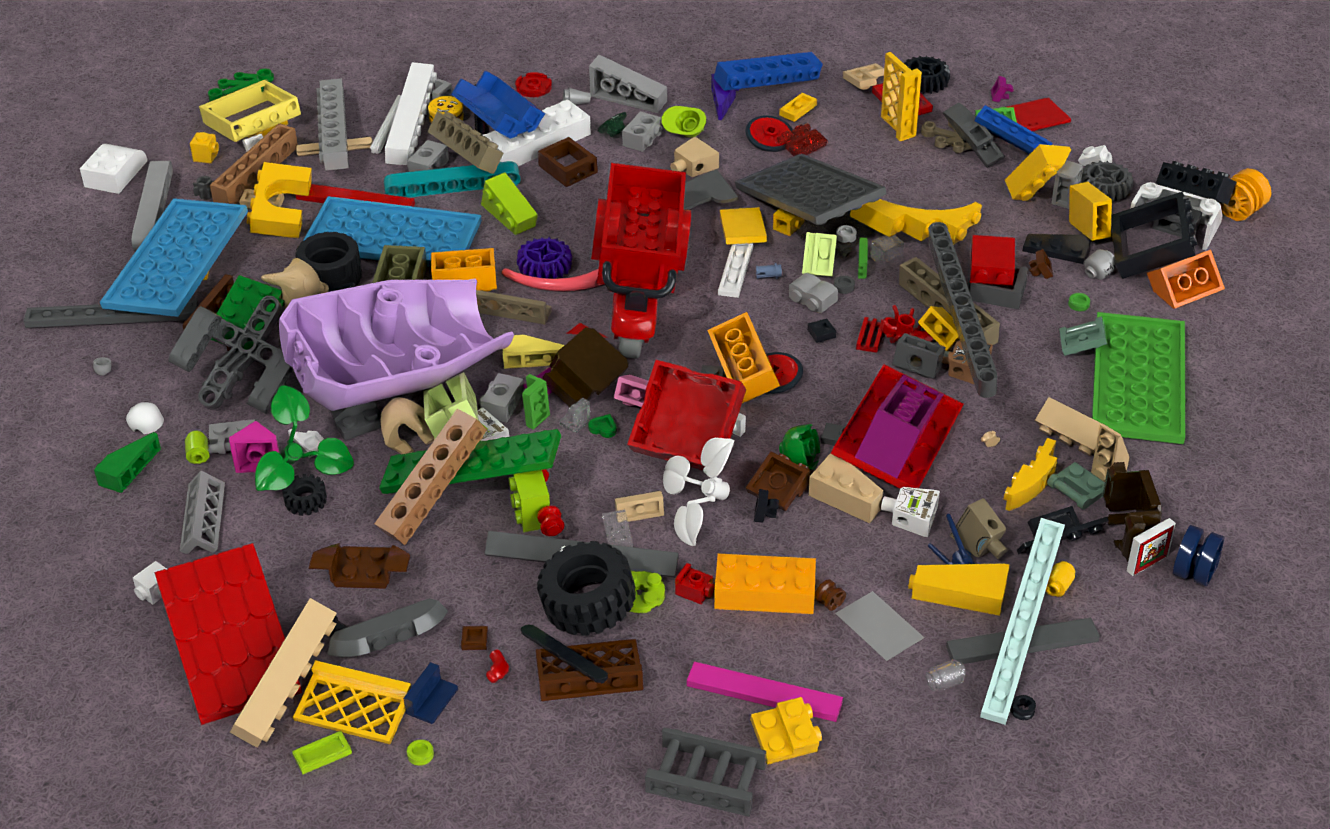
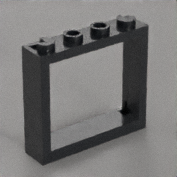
M1183 191L1111 215L1115 264L1122 279L1196 256L1195 246L1198 244L1194 235L1196 230L1191 211L1193 208L1190 199L1185 198ZM1179 213L1182 232L1181 239L1128 255L1126 230Z

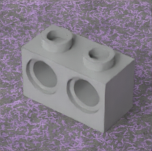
M640 111L622 130L623 146L642 152L648 146H651L653 140L661 135V117Z
M1066 160L1064 165L1057 171L1051 204L1069 209L1070 185L1081 183L1082 164Z

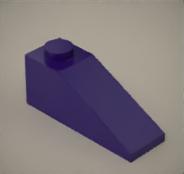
M711 74V90L718 120H722L736 98V91H739V89L724 91L714 79V74Z

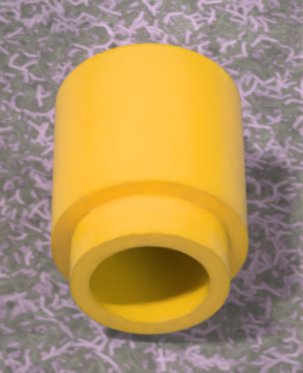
M1061 561L1052 567L1046 587V592L1049 595L1063 596L1074 581L1075 569L1070 563Z

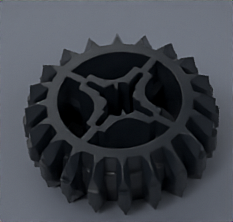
M926 55V57H912V59H907L904 62L911 70L919 69L922 72L920 92L923 94L925 92L932 94V91L938 93L939 90H944V87H947L950 79V70L946 62L941 61L940 58L935 59L934 56L927 57Z

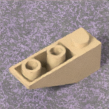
M1101 423L1091 473L1105 482L1107 469L1114 462H1125L1127 470L1129 454L1121 434Z

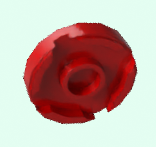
M530 72L524 77L521 75L517 78L515 88L522 96L540 97L551 91L552 80L543 73Z

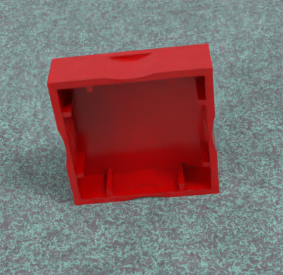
M655 360L646 387L644 403L637 414L627 445L633 452L666 461L674 456H682L689 461L690 467L703 470L705 466L701 463V453L704 445L712 438L731 439L746 388L742 381L714 374L698 373L683 366Z

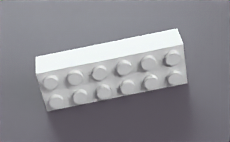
M567 99L542 110L545 115L535 131L529 133L526 131L511 139L497 131H492L483 136L499 145L498 149L504 153L500 162L513 161L520 166L538 158L539 150L567 137L577 141L591 135L590 116Z

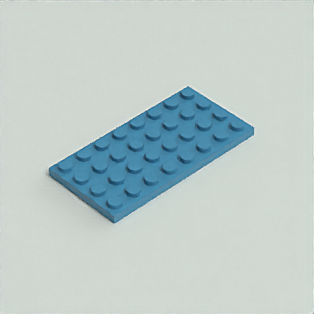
M328 196L304 240L317 233H344L347 236H351L357 242L360 258L380 260L384 245L425 247L427 267H431V252L469 250L482 219L481 215Z
M173 199L100 301L102 309L178 317L248 213L247 206Z

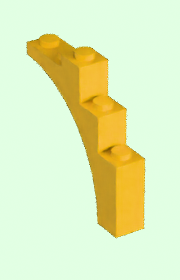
M879 199L878 201L862 205L860 209L851 210L850 217L888 237L902 231L919 241L929 237L928 227L932 223L941 222L946 224L954 245L965 238L969 227L980 221L982 205L974 202L956 209L925 210L897 205Z

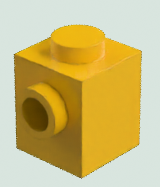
M196 132L190 142L193 162L212 164L219 151V144L216 142L215 134Z
M779 208L773 214V230L791 236L797 229L803 227L805 219Z

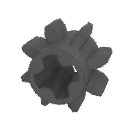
M209 176L199 177L196 182H193L194 195L200 196L203 200L211 199L210 184L215 180L212 181Z

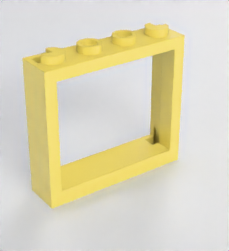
M266 80L199 106L203 123L234 142L301 115L297 97ZM265 101L275 104L234 122L225 119ZM238 125L239 128L234 130L233 126Z

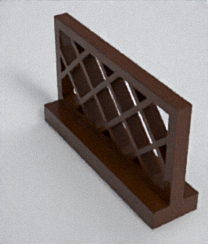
M636 639L567 646L584 658L593 661V664L598 667H605L601 669L608 673V679L602 684L594 682L579 671H574L575 669L570 665L564 670L557 667L564 661L544 648L535 649L541 701L643 690V670L640 664ZM632 648L626 655L619 652L620 649ZM597 651L605 652V654L602 657H599L594 653ZM551 656L555 658L550 663L542 659V657ZM612 656L619 659V661L615 664L609 662L608 660Z

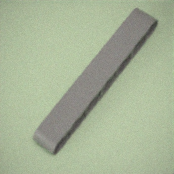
M171 160L150 161L132 232V248L134 251L139 248L164 212L173 174Z

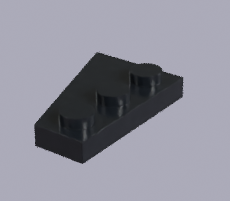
M1028 234L1022 251L1036 254L1037 251L1043 249L1048 257L1084 264L1092 240L1085 235Z

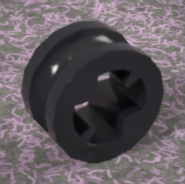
M1016 696L1013 699L1011 712L1019 720L1032 719L1036 703L1030 696ZM1024 705V708L1028 707V710H1023V707L1020 709L1019 706Z

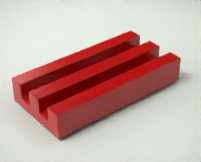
M864 317L856 343V350L878 352L883 335L882 319L880 323L875 318L869 321V317ZM867 326H870L866 343L862 345ZM875 327H878L879 329L874 343V347H871L870 344L872 341Z

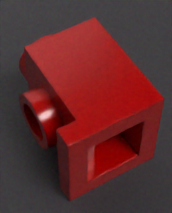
M689 563L685 564L675 578V595L701 605L706 597L710 598L715 589L713 576L691 568Z

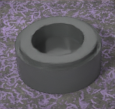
M839 276L834 280V286L838 289V293L848 294L854 291L855 281L849 276Z

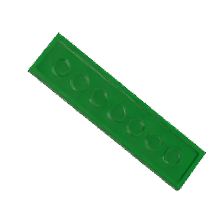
M558 429L479 441L449 484L552 468L561 434ZM427 450L391 456L379 487L382 494L397 492Z

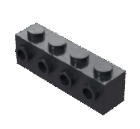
M1172 161L1171 164L1163 162L1155 184L1207 199H1214L1221 204H1229L1236 185V181L1229 179V174L1220 171L1214 174L1213 170L1202 168V171H1200L1198 167L1187 164V167H1183L1184 164Z

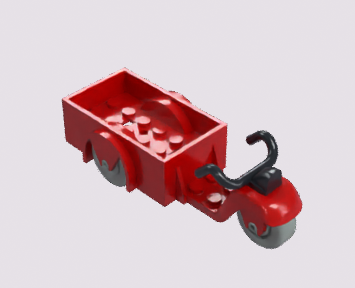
M611 163L607 198H598L591 259L599 260L597 284H604L610 292H614L611 331L614 333V339H618L619 336V352L625 358L638 359L640 357L643 340L644 343H648L649 338H652L655 334L657 298H663L670 293H674L678 270L684 271L691 224V210L684 209L686 172ZM637 213L649 214V216H640Z

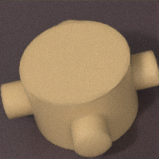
M989 431L983 435L981 441L987 447L996 446L1000 438L996 436L995 431Z

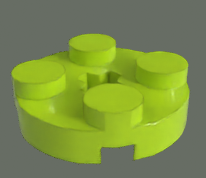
M631 571L636 587L635 591L642 589L647 592L638 595L636 591V599L630 612L647 613L657 605L659 607L665 599V586L662 582V577L658 573Z

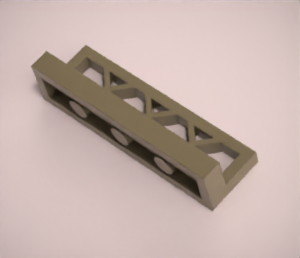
M476 290L478 310L481 314L545 325L552 312L551 306L546 305V302Z

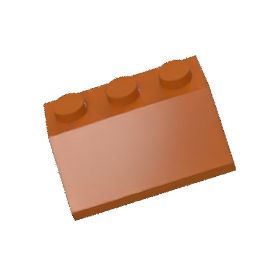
M1211 249L1147 273L1153 291L1173 309L1225 289Z

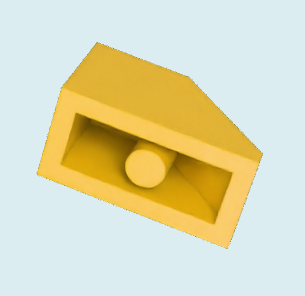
M930 306L918 321L941 346L946 347V351H949L959 339L953 318L943 307Z

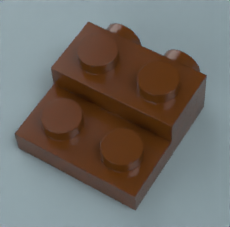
M770 451L746 486V491L757 497L759 489L768 490V499L779 500L778 508L786 512L795 497H801L809 485L810 469L802 463L797 465L791 462L784 454L779 453L777 455Z

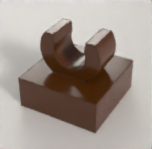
M1043 249L1037 251L1036 260L1029 262L1031 267L1029 271L1032 276H1038L1042 273L1045 279L1053 277L1050 259Z

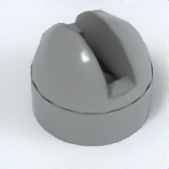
M105 357L96 358L93 361L95 373L100 376H105L111 371V360Z

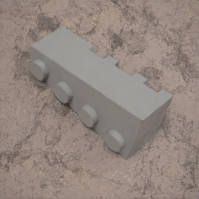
M598 55L589 65L591 97L659 113L667 102V86L601 55Z

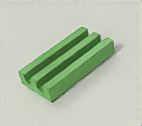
M860 237L858 279L867 278L868 239Z

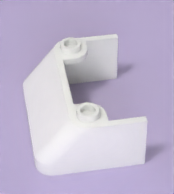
M1148 182L1140 187L1131 203V208L1182 191ZM1183 192L1185 198L1190 199L1192 208L1202 212L1200 223L1207 225L1202 249L1207 250L1222 220L1221 205L1214 199H1207Z

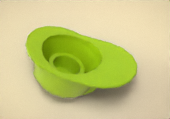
M673 106L668 108L662 116V125L668 132L680 134L688 138L695 137L703 132L706 124V115L698 108Z

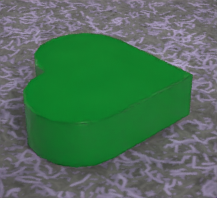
M611 414L593 418L588 423V429L592 434H600L602 437L611 438L617 433V427Z

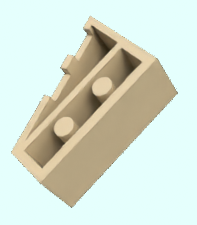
M829 454L810 475L809 496L865 522L870 523L881 510L883 490L855 466L842 460L841 457L838 458Z

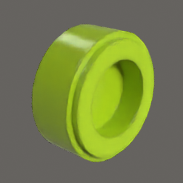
M416 740L410 743L407 747L409 762L418 766L429 763L434 757L432 744L427 740Z

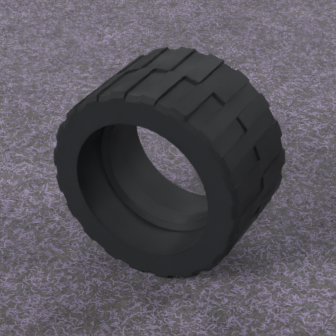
M338 232L317 233L303 240L296 249V258L305 261L315 270L319 280L328 285V291L351 282L358 285L362 278L357 242L351 236H347V234Z

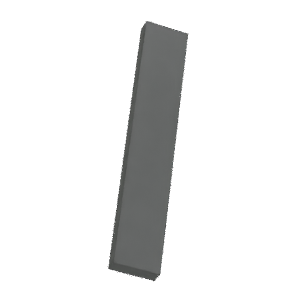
M1091 617L1035 626L1027 654L1099 642L1100 635ZM1006 631L947 641L946 648L953 665L997 659Z

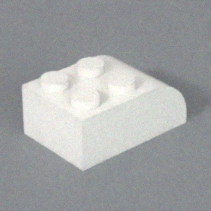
M102 144L80 168L84 187L119 194L147 162L146 154L142 150Z

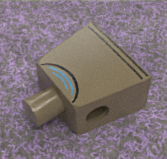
M984 498L968 505L955 525L964 548L975 557L980 558L991 552L996 559L1001 558L1008 550L1000 542L1006 531L1005 525ZM951 532L950 536L955 540L953 533Z

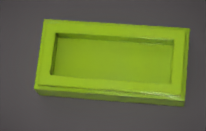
M339 731L293 750L292 754L302 774H305L352 754V750L342 731Z

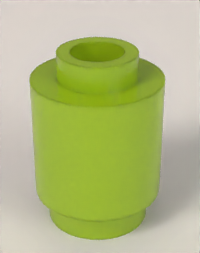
M192 431L185 438L186 459L192 464H201L209 458L208 439L201 431Z

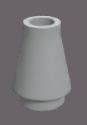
M573 88L563 90V101L568 99L575 105L590 104V92H583Z

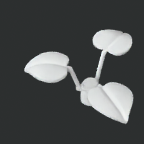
M712 438L706 442L701 453V463L705 466L703 472L710 478L704 482L687 477L690 463L685 457L674 456L668 460L665 466L663 485L668 493L673 495L680 493L684 488L685 481L700 485L702 492L707 496L688 501L687 507L681 506L676 512L674 519L675 532L688 545L696 546V538L702 525L703 510L699 503L715 502V499L725 500L729 495V484L722 481L721 478H717V476L721 473L734 443L733 439Z

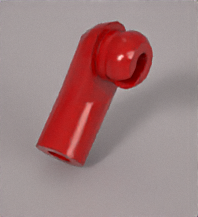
M494 650L489 655L493 665L490 667L491 670L487 671L486 677L491 683H496L499 679H503L509 671V665L500 650Z

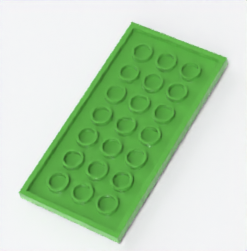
M1097 312V317L1102 316L1104 320L1107 344L1095 348L1092 419L1103 423L1125 438L1184 444L1185 321Z

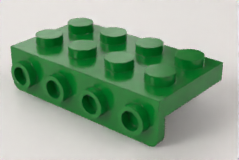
M239 275L219 308L217 315L231 324L244 329L263 297L274 296L283 308L282 290ZM269 304L266 311H274L276 304ZM257 323V325L255 326V330H262L265 326V323ZM227 332L225 335V339L228 340L233 338L235 332ZM211 338L212 341L221 343V342L217 341L216 339ZM246 342L244 345V349H251L254 345V342Z

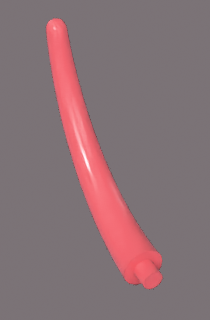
M507 268L502 270V275L508 279L541 290L579 291L603 285L597 284L598 269L580 276L559 279L527 276Z

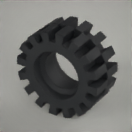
M302 474L301 478L298 475L294 476L295 480L287 488L282 489L285 507L288 511L291 510L292 514L298 512L299 516H303L304 512H307V515H311V511L317 513L319 511L318 507L322 509L324 503L326 504L327 502L323 480L321 481V478L318 476L315 478L313 474H310L309 477H307V474ZM302 493H312L304 497L298 496Z

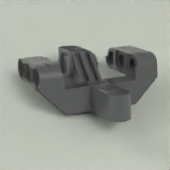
M265 296L259 302L245 328L241 329L224 320L221 316L200 306L193 314L172 349L168 361L190 372L198 362L211 338L216 339L232 349L220 360L217 359L215 361L214 368L207 380H204L202 383V388L198 394L200 403L210 410L219 408L225 399L232 397L233 393H231V390L237 380H242L243 371L256 361L265 366L266 369L259 381L254 383L255 388L246 404L267 414L268 410L271 409V403L278 388L285 386L294 370L292 366L285 362L282 349L266 342L282 315L283 308L274 296ZM269 304H276L274 311H266ZM264 322V328L256 331L255 326L257 323ZM234 331L233 338L225 339L227 332ZM248 341H253V347L249 350H245V343ZM265 352H273L271 359L263 360ZM222 374H226V381L222 384H218V377ZM214 393L215 400L211 403H206V397Z

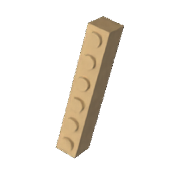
M311 598L309 599L230 733L255 747H258L262 740L265 742L269 740L275 729L271 727L274 719L280 721L287 709V706L283 705L287 697L293 699L300 685L296 684L300 676L305 678L312 666L309 663L311 656L317 657L324 646V643L320 642L324 634L329 637L337 623L333 622L337 614L336 612Z

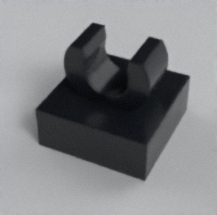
M759 489L755 504L754 522L763 523L765 515L769 518H776L779 500L768 499V490Z

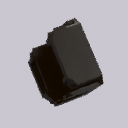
M585 327L556 353L549 365L551 368L550 372L545 373L542 378L546 381L547 387L567 406L579 411L582 405L589 402L595 392L599 396L629 367V362L594 328Z
M1114 462L1107 469L1103 498L1105 506L1109 511L1136 510V512L1108 515V525L1125 524L1126 526L1123 539L1114 540L1113 542L1115 548L1121 551L1122 556L1128 562L1133 538L1160 523L1162 515L1161 503L1149 470L1127 472L1125 462Z

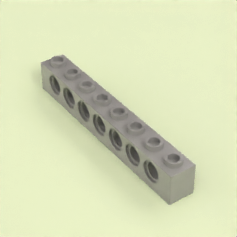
M342 78L319 81L320 88H316L320 164L324 163L325 171L349 168Z

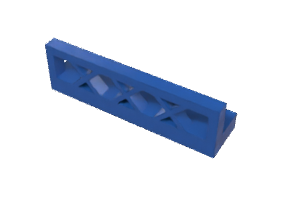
M986 105L975 118V122L986 127L990 133L1029 155L1039 144H1053Z

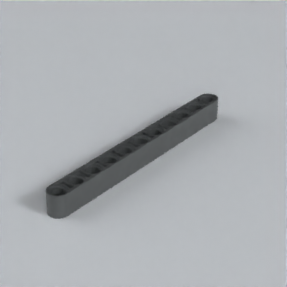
M941 222L932 223L928 227L930 251L976 391L981 397H993L997 393V371L946 224Z

